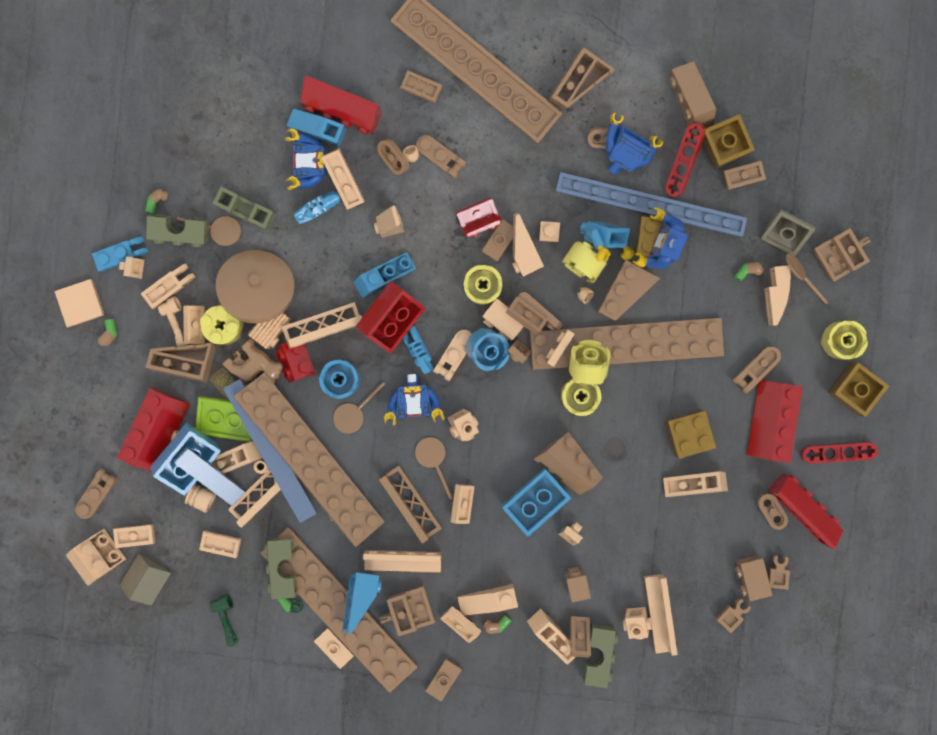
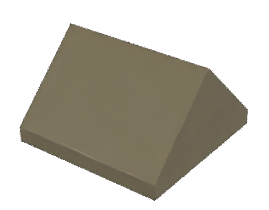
M781 209L773 213L761 239L795 256L815 231L816 227Z
M138 553L119 586L129 600L153 605L172 572L143 554Z

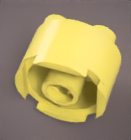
M577 241L572 245L562 263H565L564 266L579 277L586 276L588 277L586 281L594 283L607 263L603 260L598 262L595 259L596 253L592 251L593 247L590 244Z
M487 265L473 267L467 272L464 279L465 293L472 302L479 305H487L494 302L502 290V278L499 272ZM479 281H487V289H479Z
M222 306L211 307L200 319L203 335L214 344H231L236 342L242 335L244 322L229 315ZM221 322H225L223 325L224 329L220 328Z
M855 321L834 322L825 329L821 345L832 358L839 360L854 359L861 356L868 345L867 333L864 327Z
M583 340L579 342V345H574L571 350L569 372L573 377V381L579 384H602L608 374L611 357L609 349L607 347L605 349L601 346L600 342L595 340Z
M572 378L564 384L561 390V401L563 406L572 414L586 416L593 413L599 406L601 391L597 384L575 383ZM579 391L585 394V397L582 398V401L576 398V395L579 394Z

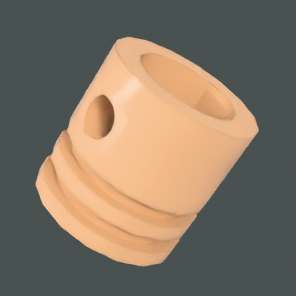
M195 483L186 496L185 504H189V506L207 513L215 500L216 494L210 489L202 488V485Z

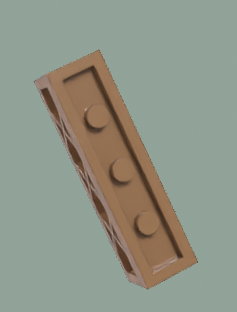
M400 465L379 479L422 543L442 529ZM397 471L402 476L401 485L393 483L390 479V476ZM403 488L411 489L413 492L412 500L402 497ZM413 504L422 505L424 508L423 516L413 513ZM424 519L432 521L436 528L427 533L423 527Z

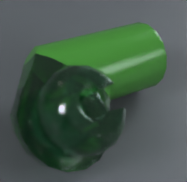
M277 599L286 612L299 613L304 607L303 603L299 600Z

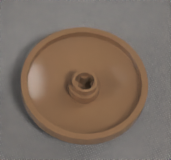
M261 250L240 252L229 258L220 268L216 278L217 298L223 309L235 319L247 323L267 322L280 316L289 307L294 295V278L288 265L281 258L270 252Z

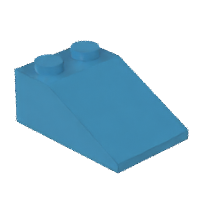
M357 572L350 575L342 627L343 634L353 632L377 596V592H380L381 581H379L378 575Z

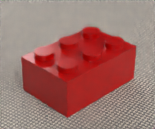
M390 281L355 327L391 354L426 308Z

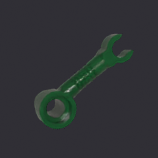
M229 594L220 596L217 600L211 601L210 608L213 613L218 611L224 627L226 644L228 647H231L238 643V638L231 628L226 610L233 608V600Z

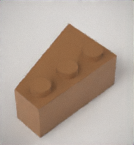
M583 47L576 54L548 98V101L564 111L615 69Z
M569 432L555 439L534 458L536 462H541L547 466V470L550 473H556L561 477V481L579 495L594 488L603 479L602 475Z

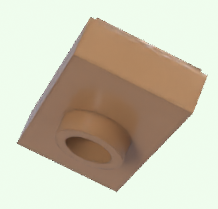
M407 70L400 86L401 90L436 104L443 88L442 84Z
M503 219L482 250V253L496 262L499 261L513 239V226Z
M446 658L425 692L442 702L462 668Z

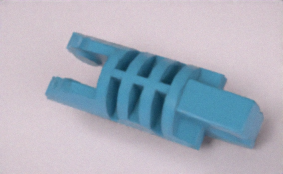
M332 190L304 204L294 212L297 222L299 224L305 223L329 211L331 207L340 201L338 192Z
M413 325L410 328V332L415 342L412 341L408 332L403 337V340L417 367H420L422 372L427 374L434 370L431 363L432 358L416 326Z

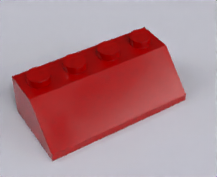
M305 76L300 100L305 111L315 114V112L321 113L322 117L330 120L336 119L347 128L353 126L358 128L357 131L362 134L368 135V133L374 135L382 115L378 104Z
M763 380L758 383L747 456L791 463L803 386Z
M149 388L117 458L132 466L151 471L150 467L171 442L174 431H178L190 403L158 388Z
M782 474L767 490L821 544L834 550L843 533V529L839 526L841 523L833 515L830 517L825 512L827 509L820 502L816 503L812 499L813 495L806 488L802 489L798 485L800 482L793 475Z

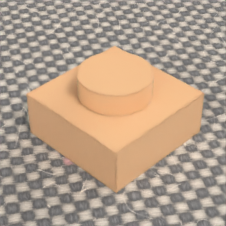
M541 221L539 241L558 243L560 223Z

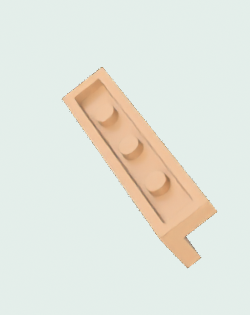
M354 302L282 326V330L288 347L291 349L353 328L362 319V315L359 316ZM352 308L355 315L354 318L347 320L341 317L344 310ZM329 315L338 318L336 324L330 326L323 322L326 316ZM311 321L320 324L318 330L313 332L305 328L308 322ZM295 327L301 330L298 337L290 339L287 329Z
M270 470L262 475L228 509L238 519L236 523L241 528L281 490L275 479L274 485L271 488H264V479L266 477H273V475H269L271 473ZM252 491H261V498L258 501H250V493ZM239 504H247V512L243 516L235 510Z
M365 550L363 554V560H365L364 570L441 572V552Z
M663 574L644 576L649 616L652 620L655 653L670 652L672 656L678 655L667 579Z

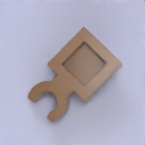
M773 554L772 562L775 564V567H769L768 572L770 587L788 590L790 570L785 569V566H787L789 559L786 555H783V561L779 563L778 556Z
M741 598L735 601L734 608L728 605L715 618L730 633L744 620L740 615L748 613L751 609L748 604L744 608H740V604L744 601Z

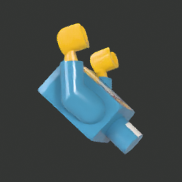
M604 221L582 223L580 232L585 234V241L593 243L595 249H598L599 252L595 255V259L598 262L602 260L606 262L609 258L610 251L606 248H623L624 251L620 256L625 261L630 260L634 256V250L627 246L630 228Z

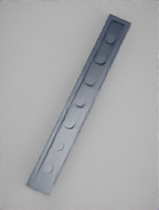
M240 379L223 390L301 523L318 512L298 477L233 398V396L245 388L243 381Z

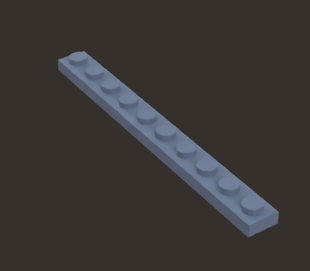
M560 172L555 191L652 216L657 215V210L653 209L656 207L664 210L666 214L679 218L684 224L737 237H743L747 222L745 217Z

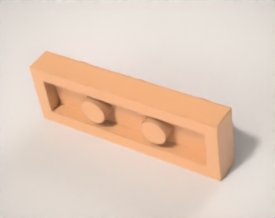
M340 148L323 155L321 158L346 209L348 210L364 203L365 199Z

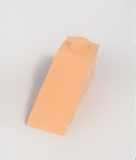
M395 206L390 207L376 217L377 222L374 223L376 233L380 234L382 238L404 232L400 214Z
M515 213L513 214L514 263H512V266L517 274L520 273L522 276H525L544 267L520 214Z
M251 441L217 455L211 465L225 474L262 459V456L254 442Z
M719 471L663 478L665 497L728 491L726 472Z
M513 584L458 596L463 616L499 612L518 607Z
M542 609L527 620L534 634L567 665L575 658L570 656V638Z

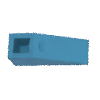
M297 109L292 110L286 126L339 148L347 131L345 126L340 123Z
M406 252L361 274L353 283L363 299L384 288L390 281L394 282L412 272L416 267Z

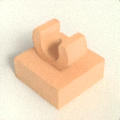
M126 257L125 262H120L119 270H124L123 276L142 279L144 260Z
M576 522L571 527L566 526L562 528L558 535L572 546L577 545L583 538L578 534L582 526Z

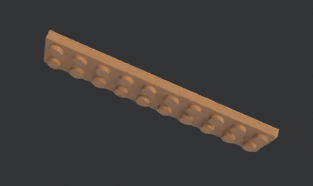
M407 0L390 20L396 28L536 144H539L562 116V112L428 1Z
M722 318L560 329L559 331L546 330L540 331L538 335L530 332L532 370L569 367L572 347L579 345V342L583 340H595L600 342L601 346L605 349L607 347L611 353L609 364L724 356ZM569 330L575 335L555 366L552 367L546 363L548 360L546 355L551 348L555 349L558 345L556 340L562 331L565 333Z
M265 373L233 396L239 406L354 547H357L384 523V520L281 392L270 382Z
M289 526L277 538L294 536L295 556L292 559L282 560L281 570L287 575H297L299 596L390 693L418 665L368 611L365 612L352 633H342L348 589ZM264 549L261 554L269 562L268 555H265Z

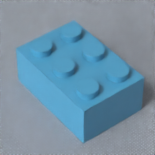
M187 422L150 467L153 477L184 496L197 480L174 463V459L186 447H189L211 464L221 452L216 441Z
M544 467L502 504V509L529 537L565 505L571 497Z

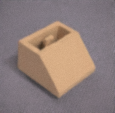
M105 529L80 543L66 554L87 586L126 560L119 548H115L114 541Z

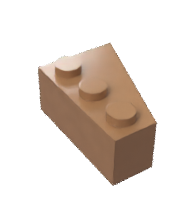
M694 61L672 69L671 78H669L670 86L675 90L677 101L682 109L687 126L693 123H700L705 129L713 126L716 107ZM698 127L696 129H692L691 131L692 133H694V135L700 133L699 131H697Z
M627 260L624 261L596 313L611 321H616L660 278Z
M213 343L150 349L145 368L153 372L207 383L216 346Z

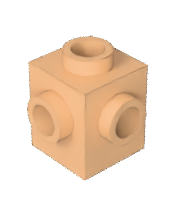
M462 409L448 417L451 425L449 429L454 438H458L461 441H469L474 438L475 434L479 433L477 429L478 422L469 411Z
M646 607L627 608L623 626L624 631H628L629 639L648 638L649 630H652V620L647 616Z

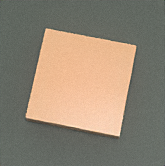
M93 279L55 291L66 327L69 328L105 316Z

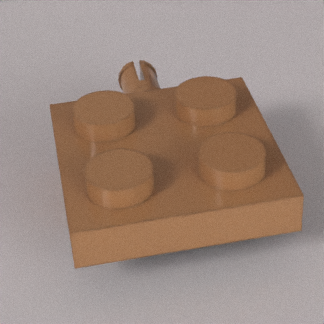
M851 228L812 250L830 281L835 282L870 262L862 247L871 243V240L868 236L857 240Z
M424 585L388 596L387 603L390 613L379 616L381 624L393 621L398 637L436 622Z

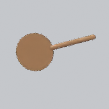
M177 217L178 221L185 222L186 220L185 218ZM220 217L213 222L212 226L209 225L212 239L221 246L233 245L241 236V226L232 217Z
M787 253L785 256L786 261L792 272L799 279L804 280L824 304H828L824 296L806 277V272L800 261L793 254Z
M382 382L359 406L351 403L340 405L333 415L335 427L346 434L358 431L364 421L361 408L385 385V382Z
M424 438L416 446V459L424 467L436 468L446 493L451 500L453 499L452 494L438 466L445 458V447L437 438Z

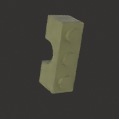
M220 187L212 203L267 231H270L277 216L275 212L223 187Z
M151 214L147 216L146 239L153 240V243L163 244L165 241H171L172 245L191 243L192 247H202L203 244L209 242V219L190 217L185 220V228L183 232H180L173 228L171 223L172 216Z
M294 536L270 538L267 544H265V555H268L269 563L266 564L267 575H270L268 593L271 594V599L295 598L298 594L297 575H287L281 570V561L292 559L295 556Z
M591 623V647L600 649L602 655L597 661H585L583 682L587 686L608 688V682H612L613 671H610L611 663L614 664L615 662L613 648L614 645H617L618 633H616L613 626Z

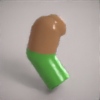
M156 189L148 196L145 212L154 214L157 202L159 200H167L168 192L162 189Z
M759 262L744 263L734 277L742 282L747 274L754 273L758 276L763 273L764 269Z
M114 319L104 320L106 331L98 337L99 345L108 346L117 337Z
M505 614L497 623H492L490 620L485 621L483 628L488 634L501 633L512 620Z

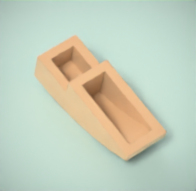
M789 265L770 268L772 287L764 288L768 326L778 325L785 310L791 280Z

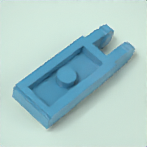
M143 237L127 240L92 253L98 272L119 266L120 262L126 261V257L136 258L147 254V248H140L134 252L132 246L144 242Z

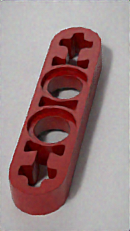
M700 123L690 124L685 131L665 188L667 194L672 197L680 196L685 191L706 133L705 127ZM698 127L697 131L700 132V135H696L693 140L697 141V144L693 142H687L688 139H693L694 133L691 132L692 129H696ZM687 145L692 146L694 150L690 157L684 154V149ZM680 164H684L687 168V172L684 175H680L677 171ZM674 176L677 178H683V181H678L677 184L679 191L673 192L674 189L671 188V186L675 185L678 180L674 179Z
M870 442L812 445L804 447L801 450L800 456L804 462L810 464L871 460L877 456L878 448ZM867 446L872 449V452H869L868 455L858 451V449L866 450ZM847 447H851L853 455L847 458L844 455V450ZM828 448L834 450V456L830 459L825 457V451ZM811 450V452L819 453L820 456H811L810 460L809 457H806V454Z

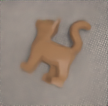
M252 338L242 346V349L249 357L247 360L242 357V351L238 349L233 354L234 361L229 357L223 363L232 374L236 375L247 385L253 382L261 371H264L270 382L274 384L275 379L280 378L279 375L283 368L282 363L272 361L265 352L256 348L254 345L255 340Z

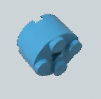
M480 328L469 337L465 346L468 358L485 371L497 370L503 367L508 361L510 354L508 352L509 344L507 340L496 331L488 328Z
M334 360L327 363L322 369L319 383L323 392L330 397L337 399L346 398L354 394L359 388L360 373L353 363L346 360ZM338 374L344 376L343 384L336 382Z

